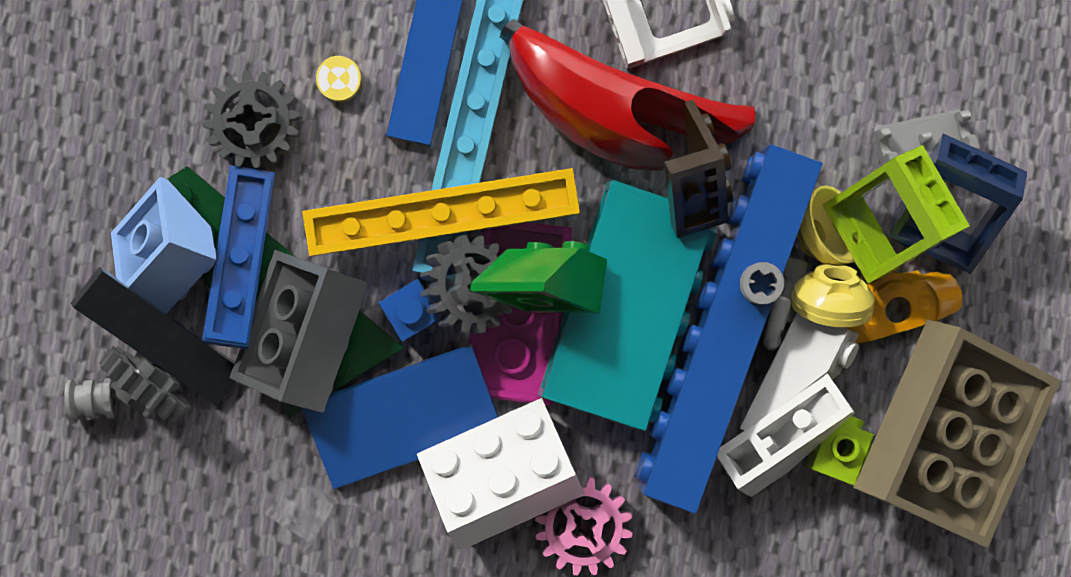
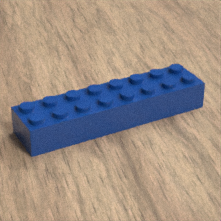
M772 144L768 145L760 153L755 152L753 157H749L741 178V182L748 184L744 196L740 195L738 199H734L728 213L729 222L726 224L732 225V230L728 239L719 240L710 266L717 268L713 282H704L697 298L695 308L702 310L697 326L688 325L680 346L681 351L687 352L681 369L674 367L664 392L671 395L666 411L660 410L656 422L650 428L649 435L655 438L651 453L642 452L635 469L634 477L636 481L640 482L638 488L643 495L696 514L773 303L757 305L749 302L740 290L741 275L747 267L758 262H767L775 265L783 275L823 165L822 162ZM755 271L750 277L751 280L755 281L749 284L751 291L754 294L762 291L768 296L773 290L772 287H769V284L774 283L770 274L761 276Z

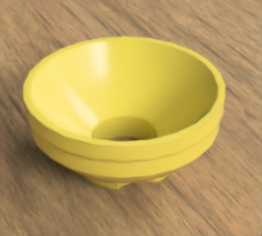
M825 185L813 189L797 238L801 250L806 255L813 257L823 264L847 265L855 260L823 204L841 192L834 187Z
M819 265L814 271L809 272L796 281L791 294V306L799 315L825 326H860L870 321L874 314V294L869 286L857 275V271L845 265Z

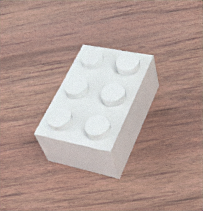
M542 398L417 453L447 533L460 551L585 495Z

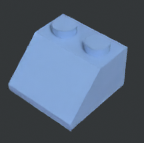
M162 177L158 178L111 232L116 278L166 314L178 301L186 297L189 289L204 273L211 270L216 261V250L214 248L211 226L169 180Z

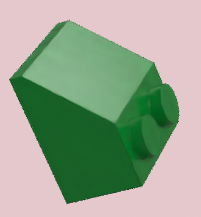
M565 241L562 248H554L546 243L528 242L525 249H507L472 281L470 291L528 313H600L607 259L590 252V245L581 242Z

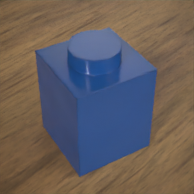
M419 279L378 302L402 342L409 340L437 323L442 316L440 312L428 314L426 311L433 301L431 297H421L420 292L426 288Z

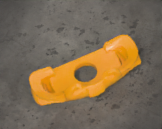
M918 270L911 272L893 271L869 284L867 283L875 297V309L871 320L860 326L846 328L859 333L855 343H863L923 326L927 319L939 321L961 309L962 291L951 274L937 271L921 274ZM895 297L905 298L910 305L909 316L899 323L891 322L885 313L887 303Z

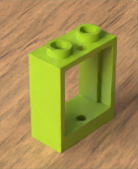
M923 145L894 157L823 204L833 225L838 230L868 284L897 270L970 227ZM889 180L893 183L924 239L897 255L864 199L866 195Z

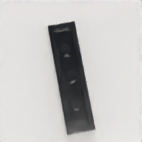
M101 267L96 270L71 301L74 309L215 406L219 404L236 383L235 380L230 378L235 364L233 360L212 345L202 343V338Z

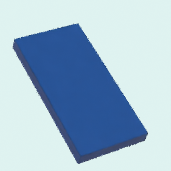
M472 344L333 392L328 398L323 413L301 407L333 489L418 460L417 453L499 417Z

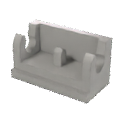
M956 109L872 128L881 166L894 157L921 145L924 146L928 155H930L943 133L977 149L980 148L977 135H970L968 129V120H971V113L968 110L961 111Z

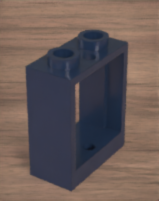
M943 133L929 155L942 179L986 198L993 203L971 235L961 231L925 252V254L940 260L949 267H955L971 274L1022 201L1027 171ZM901 200L894 212L888 237L899 241L902 245L909 248L924 239Z

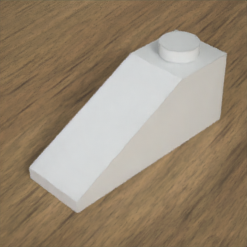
M797 313L740 429L745 431L828 374L833 380L840 374L843 367L847 369L857 355L859 344L855 342L859 333L846 327L821 325L807 320Z
M827 374L720 447L717 457L737 489L752 497L788 473L855 412Z

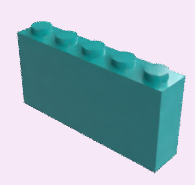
M615 180L606 183L587 244L590 245V252L607 259L600 313H564L537 396L646 431L648 422L654 424L662 405V398L657 397L662 379L668 381L674 369L676 355L670 353L675 338H682L686 331L690 313L684 310L689 295H696L701 285L704 270L698 268L703 251L710 252L716 238L717 227L677 238L671 227L668 198Z

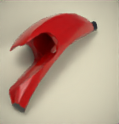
M515 19L509 21L500 33V38L509 44L513 66L527 96L548 122L572 142L609 162L629 169L663 171L665 162L669 161L673 155L672 149L638 125L636 120L687 136L684 102L694 100L701 115L705 113L709 115L717 144H731L754 127L756 118L755 106L733 105L709 100L628 74L590 58L538 31L527 28Z

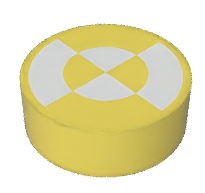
M333 56L326 59L319 66L316 82L319 90L326 98L334 102H346L354 98L360 91L362 75L357 65L351 59L344 56Z

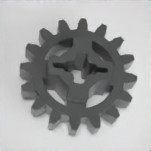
M243 71L242 82L237 83L231 76L226 77L228 89L225 92L215 87L212 89L213 94L218 98L217 103L204 104V109L213 114V119L202 122V125L205 129L215 131V134L207 142L212 147L223 145L219 157L225 161L235 154V166L244 167L248 159H251L255 169H262L263 158L266 157L273 164H278L279 157L276 152L282 149L285 152L291 153L293 149L287 142L289 136L300 137L301 135L299 130L292 127V122L302 119V114L299 111L290 110V107L297 101L294 94L282 96L286 85L281 80L269 86L270 76L265 72L261 73L258 81H254L249 71ZM259 92L273 97L279 108H265L261 104ZM239 96V102L233 110L226 112L229 104ZM251 110H254L261 117H266L262 121L255 123V130L253 131L245 124L238 123L250 118ZM274 128H280L276 138L266 146V137ZM226 133H240L243 136L246 149L235 146Z
M466 235L453 238L452 242L440 243L437 246L440 254H432L426 258L428 264L433 267L432 270L420 273V278L429 282V288L420 292L421 297H431L433 301L426 310L428 314L440 312L442 316L439 326L443 328L454 324L455 334L468 333L469 330L472 335L486 332V327L489 329L501 325L498 315L510 314L512 312L510 306L471 292V285L467 287L498 258L496 254L499 245L493 243L484 247L483 236L468 239ZM473 258L477 259V260L480 261L482 264H477V263H475V261L473 260ZM456 306H463L466 313L460 311Z
M112 346L99 362L100 368L107 373L106 376L114 381L110 386L116 391L115 395L126 405L131 406L150 420H153L158 415L163 420L167 419L172 424H178L192 407L190 405L191 402L183 397L184 394L178 390L181 383L138 352L133 356L130 352H125L118 346L116 348Z

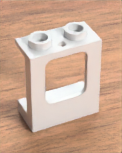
M602 0L626 70L726 36L731 30L730 22L735 21L730 0H706L710 12V20L707 23L659 39L651 33L640 0Z

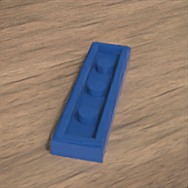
M416 0L386 134L387 137L431 147L463 0Z
M230 165L202 339L204 344L247 350L249 348L275 172Z

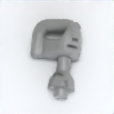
M792 248L783 272L784 288L782 294L776 301H773L761 333L763 344L770 351L775 352L779 350L797 314L791 306V294L796 281L813 271L814 264L807 262L808 255L801 249Z

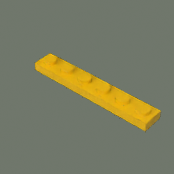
M573 168L305 210L302 211L309 256L313 257L578 215L580 210Z

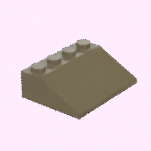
M927 319L853 488L988 548L1061 380L961 327Z

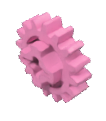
M589 476L586 486H581L585 493L583 496L594 497L602 501L594 507L579 505L576 499L548 511L547 514L543 513L535 517L536 522L545 525V529L536 533V540H548L549 542L543 549V555L547 557L556 553L558 555L556 568L560 570L569 562L572 564L573 575L576 576L579 575L582 566L587 565L591 574L597 575V563L601 561L609 568H612L614 563L610 555L613 552L625 555L626 548L620 543V539L631 538L633 534L630 529L622 527L623 522L632 519L631 512H619L618 510L625 501L624 497L619 495L611 499L609 497L612 488L611 484L607 482L598 490L595 488L594 477ZM561 508L566 515L565 527L554 535V518L558 509ZM571 509H574L577 515H581L585 520L591 517L595 519L591 527L596 542H593L583 532H579L576 535L572 532L576 528V523ZM613 516V534L606 544L602 538L603 524ZM574 545L588 547L592 554L577 555L566 549Z

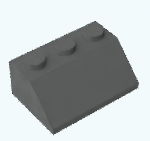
M274 250L255 304L248 350H239L230 378L281 402L323 413L328 398L332 393L339 366L347 350L349 338L358 312L363 305L364 295L369 283Z

